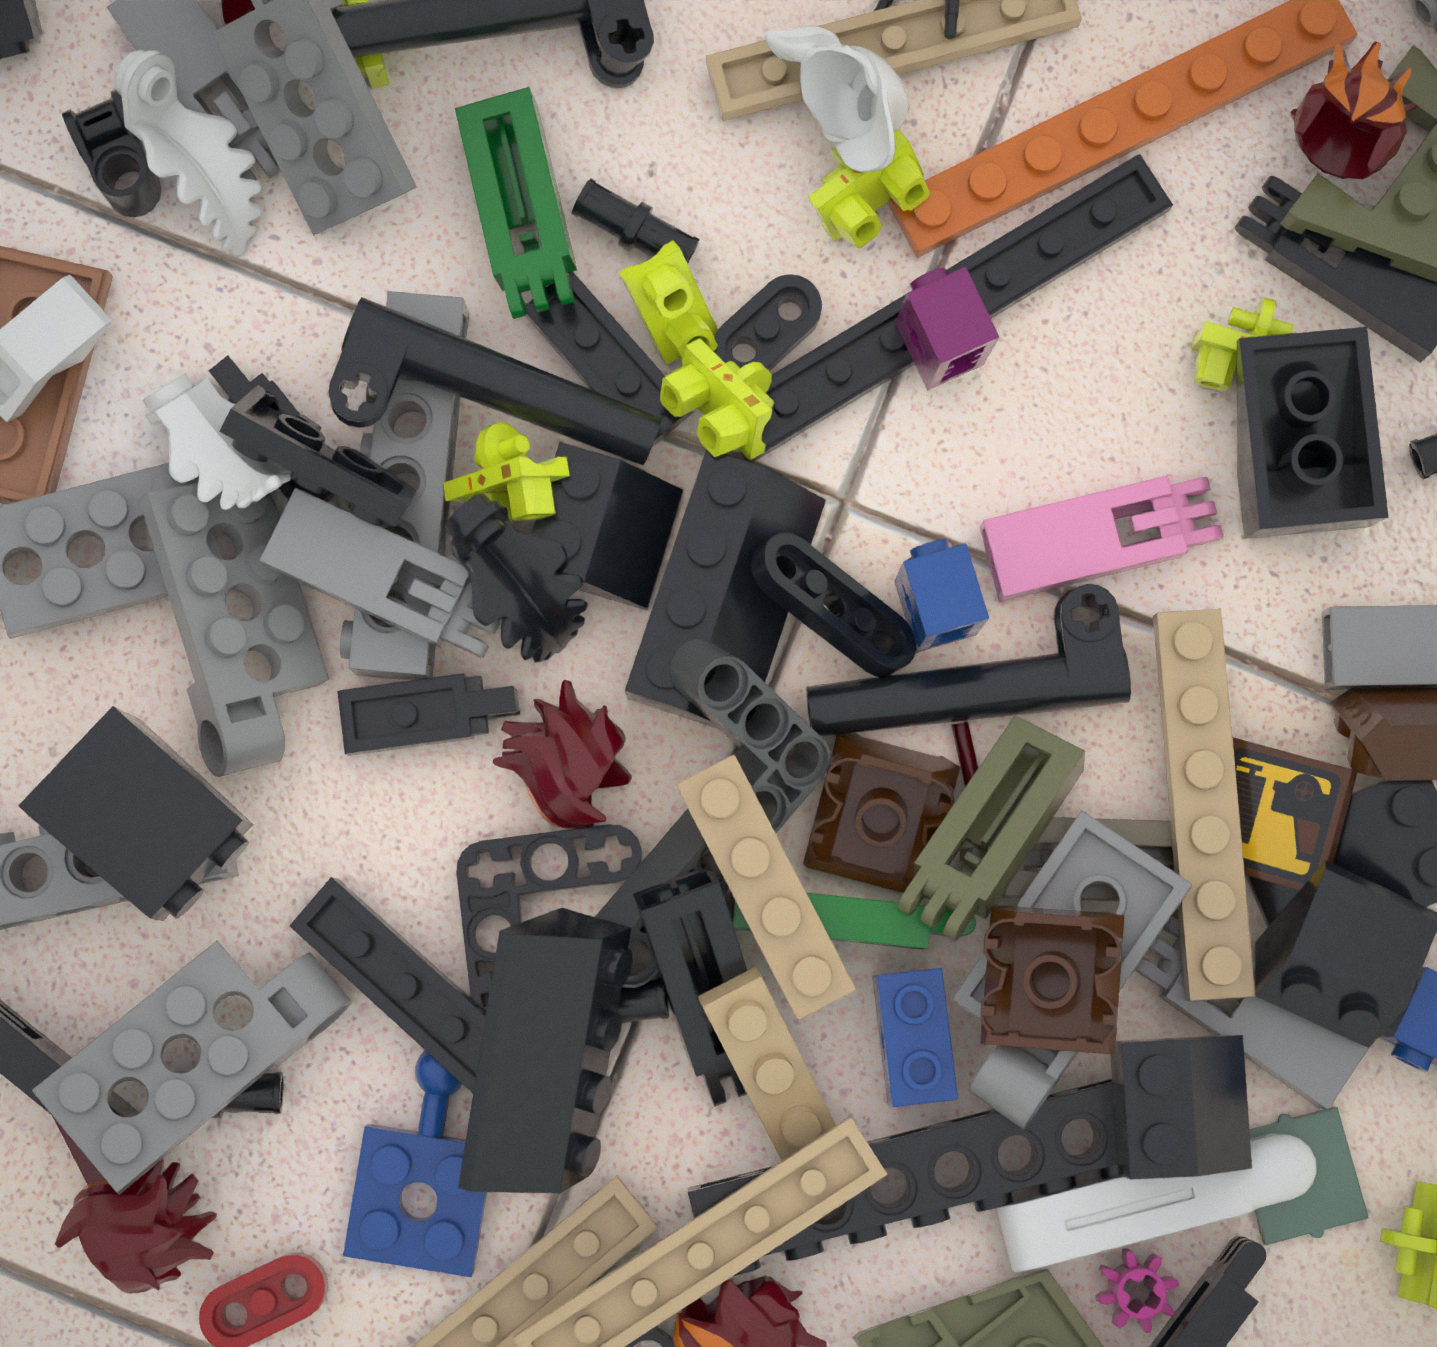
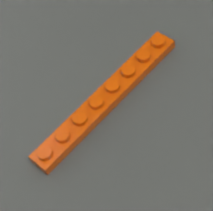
M1289 0L926 179L925 182L930 191L929 198L912 211H902L891 197L888 205L915 257L919 258L1333 53L1335 43L1340 42L1343 47L1351 44L1358 34L1339 0Z

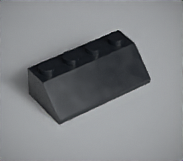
M706 449L625 688L627 699L719 729L678 691L671 681L669 669L672 657L684 643L694 639L710 641L743 661L766 682L789 612L768 597L758 587L751 570L752 556L760 545L779 533L795 534L811 545L826 499L769 468L727 454L714 457ZM716 666L708 672L704 685L713 678ZM756 706L748 713L745 723L752 718Z
M559 908L499 931L458 1188L469 1192L560 1194L589 1177L594 1171L601 1152V1142L596 1138L599 1117L611 1093V1079L609 1076H606L610 1052L616 1045L622 1028V1017L620 1013H617L621 987L626 983L633 963L632 952L628 949L631 927L569 909Z

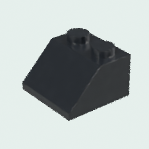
M559 442L555 458L567 457L570 476L551 482L556 514L535 520L531 535L556 540L563 544L566 548L567 558L557 570V573H569L582 577L583 586L579 591L648 610L683 495V489L623 460Z
M1325 860L1255 942V996L1369 1048L1406 1009L1437 932V912Z
M1243 1035L1116 1041L1115 1054H1110L1119 1175L1133 1180L1195 1177L1252 1169Z

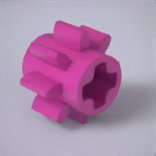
M1125 1248L1122 1249L1121 1255L1123 1264L1117 1266L1114 1270L1108 1266L1100 1265L1099 1270L1108 1278V1290L1097 1293L1095 1300L1105 1305L1114 1303L1118 1307L1112 1316V1323L1116 1327L1122 1328L1131 1316L1137 1319L1138 1325L1144 1332L1151 1333L1152 1322L1150 1318L1157 1315L1160 1311L1165 1315L1174 1316L1175 1311L1165 1302L1167 1290L1175 1289L1179 1286V1281L1174 1277H1159L1156 1274L1162 1262V1258L1157 1254L1152 1253L1142 1265L1137 1263L1133 1252ZM1129 1278L1135 1282H1140L1144 1278L1143 1285L1150 1291L1149 1297L1144 1302L1136 1298L1130 1301V1295L1123 1290L1124 1284Z

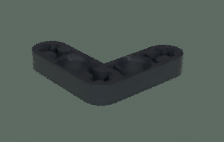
M608 824L482 840L469 845L462 851L457 861L456 875L470 996L481 1008L487 1011V1006L484 1003V994L490 992L493 971L486 972L480 976L478 962H494L496 953L483 950L477 943L476 928L479 922L491 915H499L505 918L510 923V926L523 922L520 895L614 884L627 880L642 862L640 842L631 830L621 825ZM617 836L621 846H631L632 857L621 861L620 871L610 872L607 863L603 861L590 862L586 864L591 875L589 877L577 878L579 857L572 842L574 839L587 838L585 843L586 852L604 849L606 837ZM548 843L561 846L568 856V867L565 873L560 878L552 881L539 878L534 873L531 865L534 852L540 846ZM523 846L520 866L527 881L526 885L514 886V872L494 876L493 887L487 889L483 888L480 879L470 878L469 867L479 864L480 853L490 852V857L494 862L514 861L509 849L511 847Z

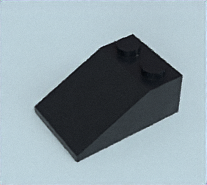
M1367 327L1247 337L1237 340V478L1244 539L1368 528L1389 518Z
M1382 780L1353 792L1333 864L1425 907L1437 903V790L1433 781ZM1245 875L1268 928L1299 890Z

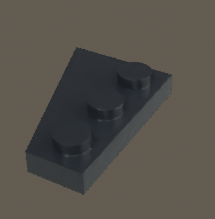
M257 385L230 409L219 432L234 439L232 446L238 452L255 461L267 462L268 459H271L291 470L290 477L307 490L318 494H325L328 490L350 502L349 510L366 522L374 525H383L384 522H387L396 527L417 492L416 489L356 449L347 446H337L336 450L326 445L324 443L326 437L320 432L322 427L305 415H297V417L281 415L272 409L271 405L276 396L260 385Z

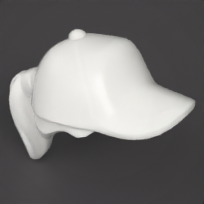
M804 26L793 29L767 30L764 34L765 41L779 59L801 63L800 84L803 101L813 117L822 126L824 137L833 143L843 162L853 170L862 173L875 172L887 167L891 163L895 152L894 132L902 127L909 106L905 87L893 68L883 58L870 50L860 46L841 44L834 33L821 27Z

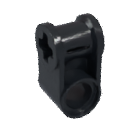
M117 90L111 91L110 99L83 111L75 113L69 109L62 112L67 130L81 158L87 165L94 183L114 211L123 216L134 218L146 215L152 211L160 200L162 192L160 179L148 168L143 142L125 127L122 96L118 94ZM131 171L140 172L139 178L131 187L123 190L114 189L116 181L124 173Z

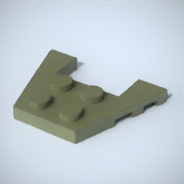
M1413 45L1387 80L1389 81L1400 71L1408 67L1412 69L1411 76L1403 88L1402 100L1403 104L1415 103L1417 107L1407 112L1406 117L1425 129L1428 135L1373 210H1369L1317 173L1280 224L1286 229L1299 234L1308 229L1333 238L1331 245L1350 252H1354L1359 247L1391 259L1390 266L1437 282V70L1423 52Z
M1040 1269L859 1331L852 1337L858 1347H1104L1048 1269Z

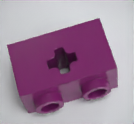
M940 267L913 280L910 283L912 291L906 293L895 324L928 391L983 366L997 343L999 335L966 267L950 274L947 273L945 267Z

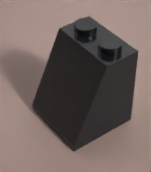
M112 706L18 805L29 817L147 917L164 921L170 914L175 919L180 918L197 902L204 892L198 884L215 866L224 870L241 855L249 844L244 835L254 825L147 724L115 706Z

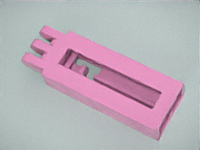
M1168 475L983 520L979 528L999 602L1183 557L1190 547L1223 539L1221 525H1212L1196 530L1194 524L1196 520L1217 514L1214 501L1189 506L1187 498L1198 496L1211 490L1208 477L1170 485ZM1131 516L1129 524L1132 535L1141 533L1143 530L1158 527L1160 537L1121 546L1115 519Z

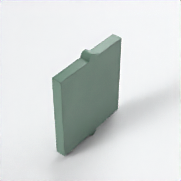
M1331 1107L1328 1110L1324 1109L1293 1118L1288 1114H1280L1278 1122L1249 1129L1250 1139L1270 1133H1285L1300 1138L1311 1148L1316 1158L1317 1173L1313 1185L1305 1194L1292 1200L1254 1210L1264 1245L1307 1234L1314 1238H1321L1326 1229L1369 1218L1338 1107Z

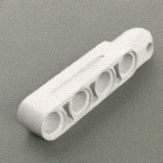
M1270 1133L1250 1139L1252 1169L1195 1177L1133 1180L1123 1176L1102 1179L1100 1176L1076 1182V1187L1047 1195L1034 1193L1015 1198L1013 1203L995 1208L1011 1271H1026L1237 1217L1261 1207L1295 1199L1305 1194L1313 1185L1317 1173L1316 1158L1311 1148L1302 1139L1285 1133Z

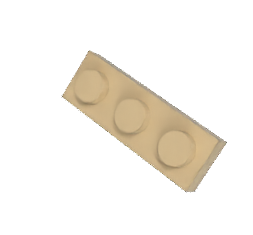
M757 967L698 996L781 1161L836 1126Z

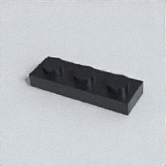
M570 272L569 277L575 302L562 306L557 297L554 283L546 287L550 309L537 312L532 299L525 305V317L589 389L662 418L652 446L653 448L693 414V411L682 417H674L661 404L662 379L666 376L576 274Z

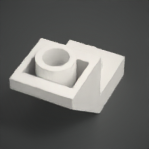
M71 275L61 278L0 329V416L6 423L23 415L52 375L82 362L113 322Z

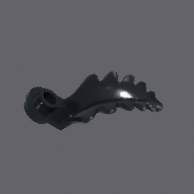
M479 493L465 502L449 518L445 524V529L453 537L451 540L452 555L469 573L475 619L484 626H489L502 619L501 642L506 649L512 648L522 639L521 656L524 660H529L531 657L535 663L549 660L555 653H560L567 643L577 636L578 629L585 623V618L579 614L586 611L588 602L582 599H568L583 586L582 577L569 573H557V570L567 558L566 548L563 544L556 540L537 537L517 530L508 519L507 508L500 500L492 502L485 493Z

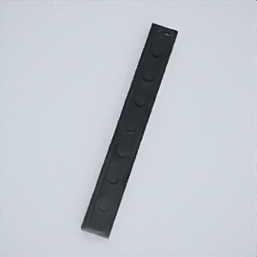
M1138 154L948 268L946 271L950 274L964 267L967 268L992 319L1171 210L1173 204L1141 154ZM906 294L772 374V381L766 394L774 401V405L771 408V418L762 432V442L766 445L765 452L752 460H749L741 452L746 461L755 462L915 365L895 324Z

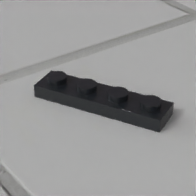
M331 877L290 924V927L473 1093L486 1011L340 879Z

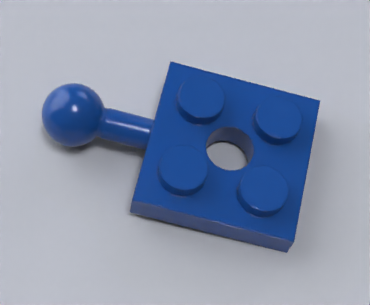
M425 1050L419 1056L415 1066L416 1081L425 1092L418 1132L374 1124L364 1126L343 1256L472 1278L475 1270L487 1192H469L458 1188L466 1139L443 1136L449 1096L457 1092L463 1084ZM422 1182L429 1185L435 1191L437 1208L433 1214L418 1218L410 1215L405 1210L402 1204V1192L407 1185Z

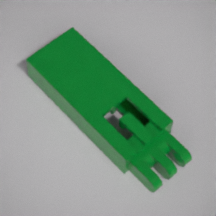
M530 87L455 108L492 273L501 290L505 291L512 318L517 319L526 316V306L522 293L530 290L537 312L549 310L550 302L546 286L554 283L557 297L562 306L575 302L569 273L577 271V266L538 104ZM536 222L542 248L540 249L539 241L534 231L520 234L519 238L524 253L515 256L509 230Z
M807 893L830 940L919 950L928 949L930 934L946 936L943 934L944 927L953 913L952 910L947 909L939 923L934 928H931L920 921L926 905H919L916 911L909 916L898 910L899 902ZM735 900L732 921L734 930L751 931ZM975 916L960 937L967 936L975 930Z

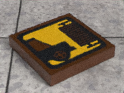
M1233 737L1244 873L1251 877L1300 890L1325 860L1331 863L1334 862L1358 772L1346 767Z

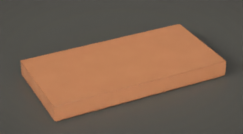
M0 246V329L61 278L71 275L104 311L113 276L108 270ZM94 347L82 362L52 375L23 415L7 423L0 416V503L10 504L56 492Z

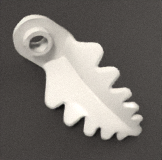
M136 50L131 52L122 60L115 75V87L118 94L122 96L125 127L143 142L150 171L163 178L175 175L177 178V196L180 201L188 205L199 200L198 219L200 223L207 227L213 222L211 229L213 240L216 242L222 240L221 249L224 252L228 251L235 257L241 256L245 252L247 240L256 232V227L249 225V222L258 218L261 214V206L250 202L249 199L262 193V184L258 180L241 178L242 173L255 164L256 159L254 155L244 149L229 147L228 144L238 133L236 126L231 120L187 109L179 102L177 98L175 68L168 56L155 50Z
M186 373L143 399V402L151 412L146 416L150 424L159 420L168 431L169 473L171 477L183 483L199 476L197 498L201 502H209L222 493L220 499L222 509H231L235 504H237L238 508L244 509L252 502H258L266 494L279 488L283 483L290 481L291 470L271 459H268L267 462H259L246 457L232 446L234 439L219 432L230 409L235 404L221 398L208 378L194 386Z

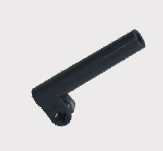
M375 0L339 6L331 10L353 57L579 26L589 61V68L593 76L600 83L611 88L627 87L640 77L644 67V60L649 56L654 44V34L644 0Z
M363 297L360 298L347 328L341 347L342 353L330 380L328 391L332 411L338 420L349 427L365 428L372 426L382 418L401 374L643 466L649 456L662 418ZM359 381L367 382L369 384V395L376 399L373 404L362 402L358 411L349 409L348 397L342 390L344 387L355 389Z
M1085 584L1076 587L1059 598L1054 608L1053 617L1058 653L806 686L810 727L820 736L1127 703L1131 697L1130 672L1122 642L1119 608L1116 599L1109 590L1095 584ZM1082 598H1086L1088 608H1098L1100 612V619L1090 623V632L1086 631L1083 621H1073L1071 616V610L1081 606Z

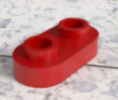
M289 1253L276 1258L211 1291L204 1299L200 1308L199 1324L201 1331L208 1342L215 1347H248L308 1318L316 1312L327 1296V1274L323 1266L315 1258L304 1253ZM298 1274L305 1279L307 1290L304 1296L293 1297L288 1294L285 1289V1280L288 1275ZM236 1302L245 1307L247 1320L244 1325L235 1326L227 1320L226 1308L229 1303Z

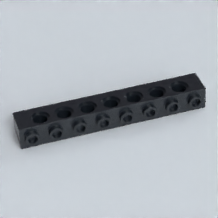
M1112 1078L1050 1094L1024 1130L995 1109L867 1141L884 1169L895 1168L903 1172L906 1179V1190L903 1196L894 1203H880L873 1198L870 1186L845 1202L840 1213L834 1218L828 1220L819 1219L766 1255L784 1251L786 1261L810 1257L824 1252L823 1240L848 1235L850 1244L872 1241L888 1235L885 1224L911 1218L913 1228L937 1224L951 1219L948 1208L974 1202L977 1212L999 1208L1014 1202L1013 1191L1037 1186L1039 1195L1061 1192L1077 1186L1074 1175L1097 1169L1100 1170L1102 1179L1121 1176L1118 1174ZM1085 1119L1093 1130V1142L1086 1152L1080 1155H1069L1062 1145L1061 1136L1063 1129L1072 1120ZM1013 1135H1022L1027 1139L1031 1147L1030 1160L1024 1168L1018 1171H1006L999 1163V1147L1006 1138ZM952 1151L960 1152L966 1157L969 1165L966 1179L956 1187L948 1188L939 1185L934 1173L937 1160L945 1153ZM773 1166L688 1187V1196L694 1218ZM759 1259L733 1276L761 1268Z

